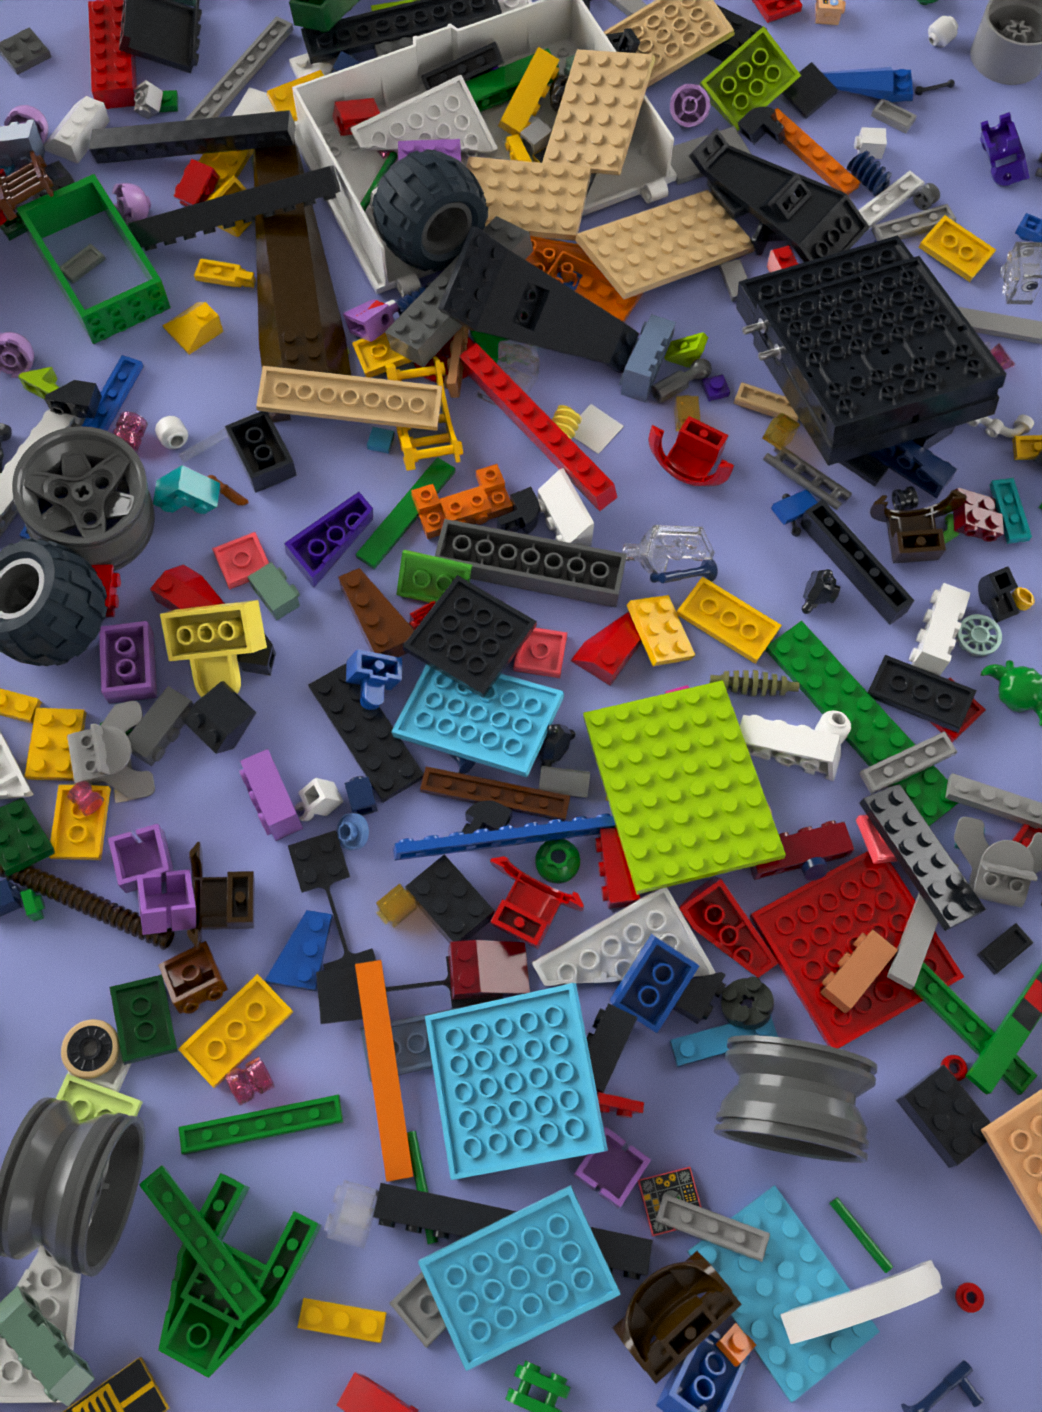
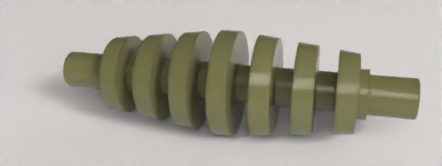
M739 670L733 671L732 676H729V671H724L721 675H710L709 683L723 680L726 690H728V686H731V692L737 693L738 687H741V694L746 695L748 688H750V696H756L758 688H760V696H766L767 689H769L770 696H775L776 690H779V696H785L788 691L799 692V682H789L787 677L782 675L780 681H778L777 674L773 673L770 680H768V672L763 671L761 679H758V670L752 671L751 678H749V670H743L742 677H739Z

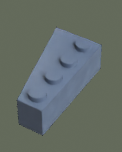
M34 119L27 120L23 124L16 121L10 122L8 126H0V166L11 167L14 164L16 168H22L32 162L29 153L32 150L37 156L41 155L44 158L46 151Z
M651 314L648 322H644L641 336L637 338L634 350L620 378L619 385L622 386L621 395L646 403L652 389L651 386L654 384L673 338L675 321Z

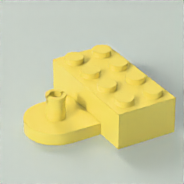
M258 600L177 609L160 614L168 660H190L194 686L200 697H203L221 681H224L238 694L241 687V677L236 654L253 653L267 648Z

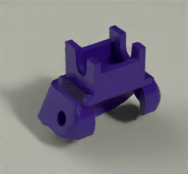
M1010 112L999 116V124L997 126L989 127L988 120L981 122L980 142L983 149L987 152L991 164L990 172L994 182L1000 186H1008L1030 179L1026 156L1015 124L1011 121ZM1016 154V161L996 167L995 161Z

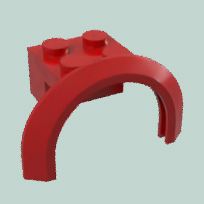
M688 416L679 430L675 444L666 456L662 448L664 430L654 425L651 426L648 438L649 447L662 468L671 476L690 485L707 487L721 485L729 479L734 465L723 459L718 465L716 472L709 475L723 453L729 435Z
M505 856L490 859L491 864L496 869L515 881L506 899H502L491 920L493 927L539 949L561 905L578 911L584 910V904L578 893L573 891L572 894H567L532 878L511 864Z

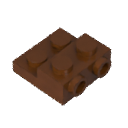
M206 941L201 943L200 949H196L194 946L158 964L172 1003L179 1014L193 1013L199 1008V1004L207 1000L216 1001L223 996V992L228 990Z

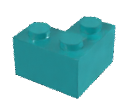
M181 465L156 480L153 505L160 507L165 512L173 513L187 506L196 513L206 514L217 508L221 483Z

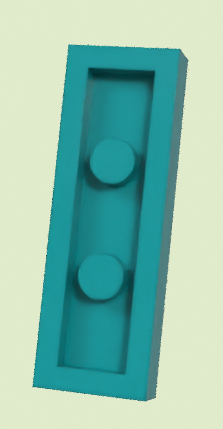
M1014 478L992 480L989 486L992 496L995 498L997 513L1003 515V530L1007 544L1030 541L1032 538Z

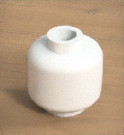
M951 16L939 17L928 28L929 43L941 48L950 43L958 33L956 20Z
M167 416L156 424V435L165 448L178 449L187 442L188 431L178 417Z
M827 711L822 715L815 730H829L836 733V735H840V744H842L851 730V723L844 713Z

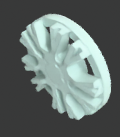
M975 614L963 619L956 637L962 650H966L971 656L985 657L998 649L1002 641V632L993 619L985 615ZM979 619L980 625L976 626L973 620ZM985 622L989 623L987 628L983 626ZM995 629L997 635H990L989 630ZM962 630L967 631L968 634H962ZM968 644H973L974 649L969 647ZM985 644L989 645L992 649L987 650Z

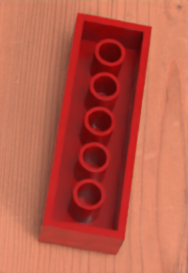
M123 0L88 1L91 91L94 99L103 102L106 109L132 107L136 103L134 101L137 94L134 92V88L137 86L136 57L133 54L119 50Z

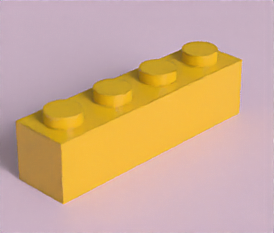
M519 134L506 137L505 148L506 151H509L511 160L532 162Z

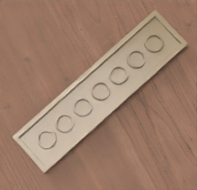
M263 366L256 408L257 411L437 431L442 386Z

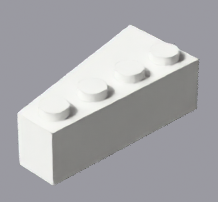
M943 583L939 590H934L930 599V603H933L932 609H927L923 618V622L926 623L925 628L920 629L916 641L919 642L918 648H913L909 657V661L912 662L911 665L939 676L950 663L952 657L950 653L955 647V638L961 627V623L958 620L961 621L964 616L970 592Z
M743 715L740 729L750 755L765 760L774 757L781 765L790 767L796 764L804 768L806 773L814 775L815 771L827 774L825 779L835 780L841 758L840 735H836V733L829 730H813L806 725H789L782 720L770 721L758 715Z

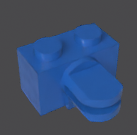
M357 649L347 659L346 682L361 685L360 703L365 709H377L384 703L385 690L391 691L402 680V658Z

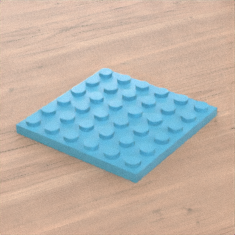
M576 983L425 1016L451 1180L608 1151Z

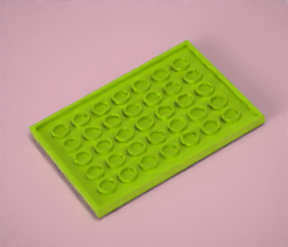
M723 680L583 713V720L637 895L785 858L786 854Z

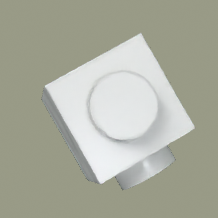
M861 127L860 134L855 137L854 149H857V155L867 150L870 152L869 157L874 156L875 159H882L887 145L886 128Z

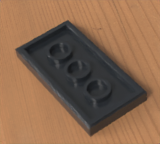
M885 655L867 694L874 700L959 733L977 690Z

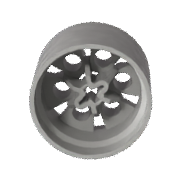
M990 0L988 2L970 50L972 63L983 76L997 83L1017 85L1029 82L1042 71V0Z

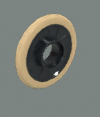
M95 1019L82 1021L71 1028L61 1046V1058L65 1068L74 1076L83 1079L96 1078L108 1072L117 1061L120 1052L119 1038L115 1029L110 1024ZM89 1042H96V1053L92 1056H86L84 1054L85 1045Z

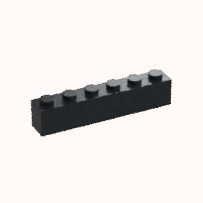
M823 499L804 512L800 523L802 528L889 625L909 611L915 600Z

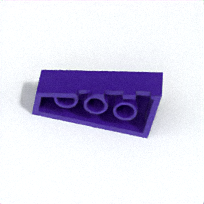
M357 492L284 543L286 554L313 588L372 522L373 507L360 492Z

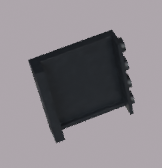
M123 0L119 50L191 73L193 65L197 66L199 54L196 51H198L200 39L197 38L201 30V24H198L202 15V10L199 9L200 0H196L194 8L172 0Z

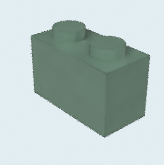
M272 562L248 576L252 589L276 621L300 606L298 590L293 584L289 586L286 582L287 577L280 567L276 569Z

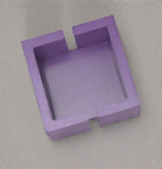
M159 824L136 830L137 836L142 841L141 843H138V840L131 832L108 838L118 886L125 893L137 890V875L161 873L162 883L166 882V872L174 871L165 832Z
M190 869L166 872V893L162 894L161 873L137 875V894L143 935L167 932V928L172 927V931L196 928V905Z
M605 1127L604 1133L608 1151L586 1155L573 1176L592 1190L596 1187L600 1188L601 1190L598 1195L619 1209L651 1159L632 1145L628 1147L626 1152L621 1148L626 1141Z

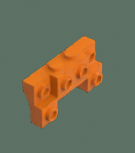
M498 464L476 470L478 487L440 499L433 484L411 490L412 499L427 539L440 536L444 519L481 525L490 519L513 512V505L506 491L505 481Z

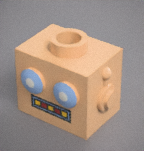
M816 0L815 24L839 25L841 14H844L846 1Z

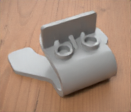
M129 701L116 704L101 726L91 724V729L67 735L75 785L106 782L130 799H139L151 796L154 793L153 774L149 771H135L127 765L131 756V742L126 732L130 728L137 726L143 718L142 708L138 702Z
M971 817L960 818L956 826L954 841L971 865L972 871L969 885L979 899L1021 908L1026 901L1031 880L1037 881L1036 873L1042 870V833H1036L1027 847L1012 840H1002L989 846L984 837V823L982 820Z

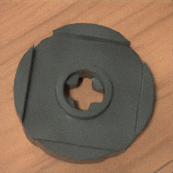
M752 976L735 980L722 991V1013L725 1019L733 1026L736 1024L745 1030L760 1028L769 1021L770 1015L773 1012L774 999L772 992L757 977ZM746 999L753 1001L751 1008H748L746 1005L741 1006L740 1004Z

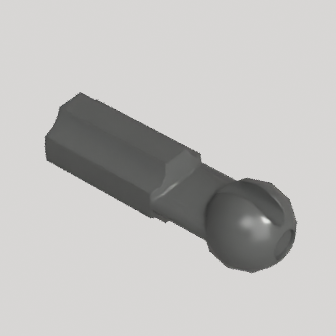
M696 359L691 364L690 370L685 373L679 370L651 386L653 397L658 403H662L689 388V381L708 378L712 371L711 363L706 359Z

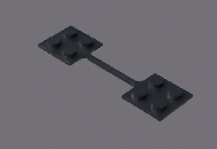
M336 830L288 845L301 892L304 893L316 888H323L326 891L343 945L344 955L342 958L323 964L325 971L355 967V964L376 961L373 948L359 953L349 952L331 896L330 886L334 882L350 877Z
M446 956L448 975L445 980L385 987L386 992L443 985L450 991L452 1008L468 1007L503 999V997L452 1000L449 956ZM356 967L316 972L320 1023L329 1024L362 1020Z

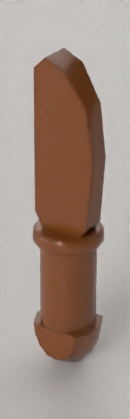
M207 476L221 483L220 493L237 505H247L249 503L246 498L227 484L218 480L216 476Z

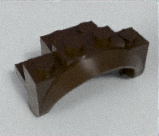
M696 1251L686 1261L667 1265L646 1278L632 1296L625 1316L612 1328L642 1369L657 1384L742 1304L713 1266ZM706 1292L701 1298L697 1296L698 1294ZM655 1335V1336L657 1337V1339H655V1340L650 1344V1342H651L653 1336Z

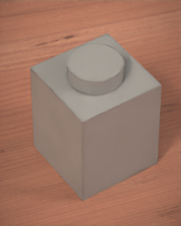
M538 118L520 132V138L527 152L532 157L548 145L552 129Z

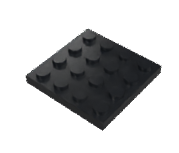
M457 575L404 643L403 650L484 698L535 629L537 621Z

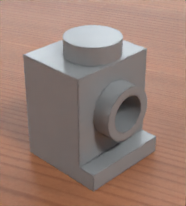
M147 80L134 88V92L137 93L134 98L136 102L134 111L146 119L157 114L160 111L163 91Z

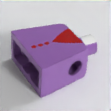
M372 299L343 313V316L351 334L372 342L385 333L395 322L393 314L398 312L399 308L394 300L383 303Z

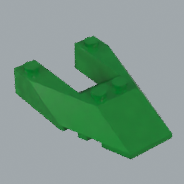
M222 1173L219 1174L200 1210V1214L221 1241L250 1187ZM293 1211L267 1264L223 1242L267 1300L244 1322L241 1321L185 1245L182 1244L177 1254V1265L174 1279H172L168 1310L165 1314L158 1351L210 1378L279 1305L306 1258L322 1225Z

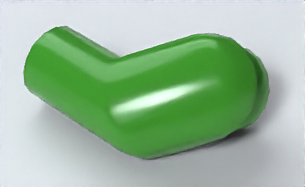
M952 513L946 515L944 519L947 525V530L943 532L945 544L960 534L954 531Z

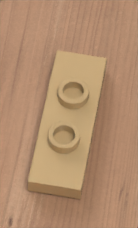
M741 382L734 404L797 424L799 418L785 396Z

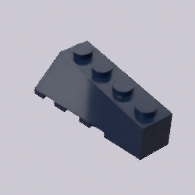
M913 440L868 453L936 499L950 483L957 471V468L953 467L949 462L942 460Z

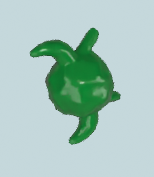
M1011 660L1006 661L1005 667L999 664H992L983 668L981 676H991L999 681L998 696L1001 702L1012 711L1024 712L1033 710L1040 719L1039 725L1042 726L1041 674L1034 668L1025 666L1014 667V662Z

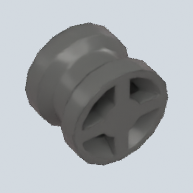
M932 183L925 184L913 196L915 205L921 210H927L940 199V191Z

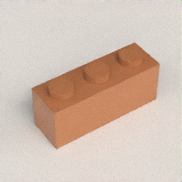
M874 930L867 935L862 933L853 943L857 947L853 953L849 954L846 952L837 963L841 967L836 974L831 971L822 982L825 987L820 993L844 1013H847L855 1005L898 951Z

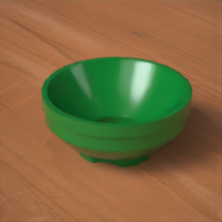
M566 839L545 841L537 850L535 866L543 879L551 883L561 884L575 877L580 868L581 859L577 848ZM556 850H560L566 855V859L563 863L558 864L552 861L551 854Z

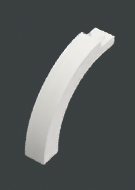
M928 1260L877 1282L793 1308L780 1315L790 1344H794L863 1323L933 1296L942 1289L941 1278L932 1260Z

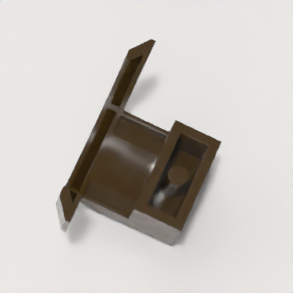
M952 490L944 500L937 504L907 511L886 508L888 502H885L887 495H882L873 503L870 509L871 517L877 521L887 523L893 564L939 560L946 551L943 529H936L935 518L959 508L967 499V495L958 490Z
M197 842L189 852L192 887L196 905V928L187 930V936L195 948L200 949L202 930L254 928L255 877L254 871L227 872V877H203L202 847L200 842Z

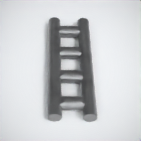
M777 444L774 449L778 453L775 457L767 453L763 458V461L819 499H823L835 510H838L842 504L837 500L840 496L848 500L852 495L850 491L780 444ZM786 459L796 467L791 469L783 461ZM806 472L811 477H813L814 480L810 482L808 479H806L800 474ZM823 484L829 489H831L833 492L831 494H828L827 492L819 488V486Z

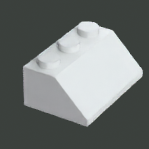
M85 96L74 104L45 142V151L79 163L89 150L92 130L103 129L110 122L104 103Z
M564 468L559 469L538 489L539 512H543L546 516L547 527L550 531H554L556 540L592 546L594 522Z

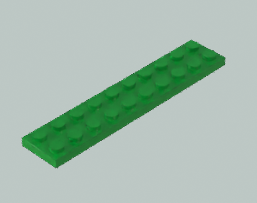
M802 620L767 646L765 651L793 682H799V689L822 714L827 711H839L847 716L851 723V730L845 740L869 767L915 746L911 739L879 704L867 694L868 692ZM934 765L889 786L901 785L929 827L959 804L945 798L948 780Z

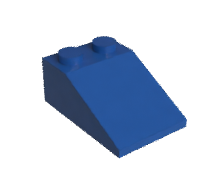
M714 1330L676 1365L655 1406L663 1412H727L750 1356L747 1355L735 1367L715 1345L722 1336Z

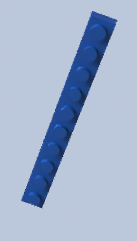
M124 355L120 357L100 392L102 398L95 418L86 417L82 424L83 427H93L108 431L144 367L142 361ZM63 494L58 498H65L67 495ZM40 498V510L43 515L53 505ZM26 524L19 535L21 539L30 538Z
M609 813L600 814L596 818L590 819L580 816L567 822L556 819L543 825L532 822L519 828L508 825L500 827L499 830L495 831L479 829L471 834L454 832L447 837L440 838L438 835H429L424 837V840L416 841L413 838H405L395 843L393 853L394 860L397 861L599 835L600 829L616 828L613 816Z

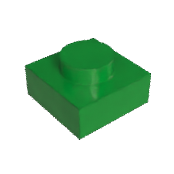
M177 90L163 91L159 112H178Z
M31 889L20 892L26 915L34 922L44 919L42 910L45 909V903L42 896L37 895Z

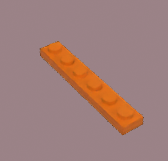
M778 108L774 109L777 120L785 128L786 139L783 143L832 188L847 193V195L859 188V180Z

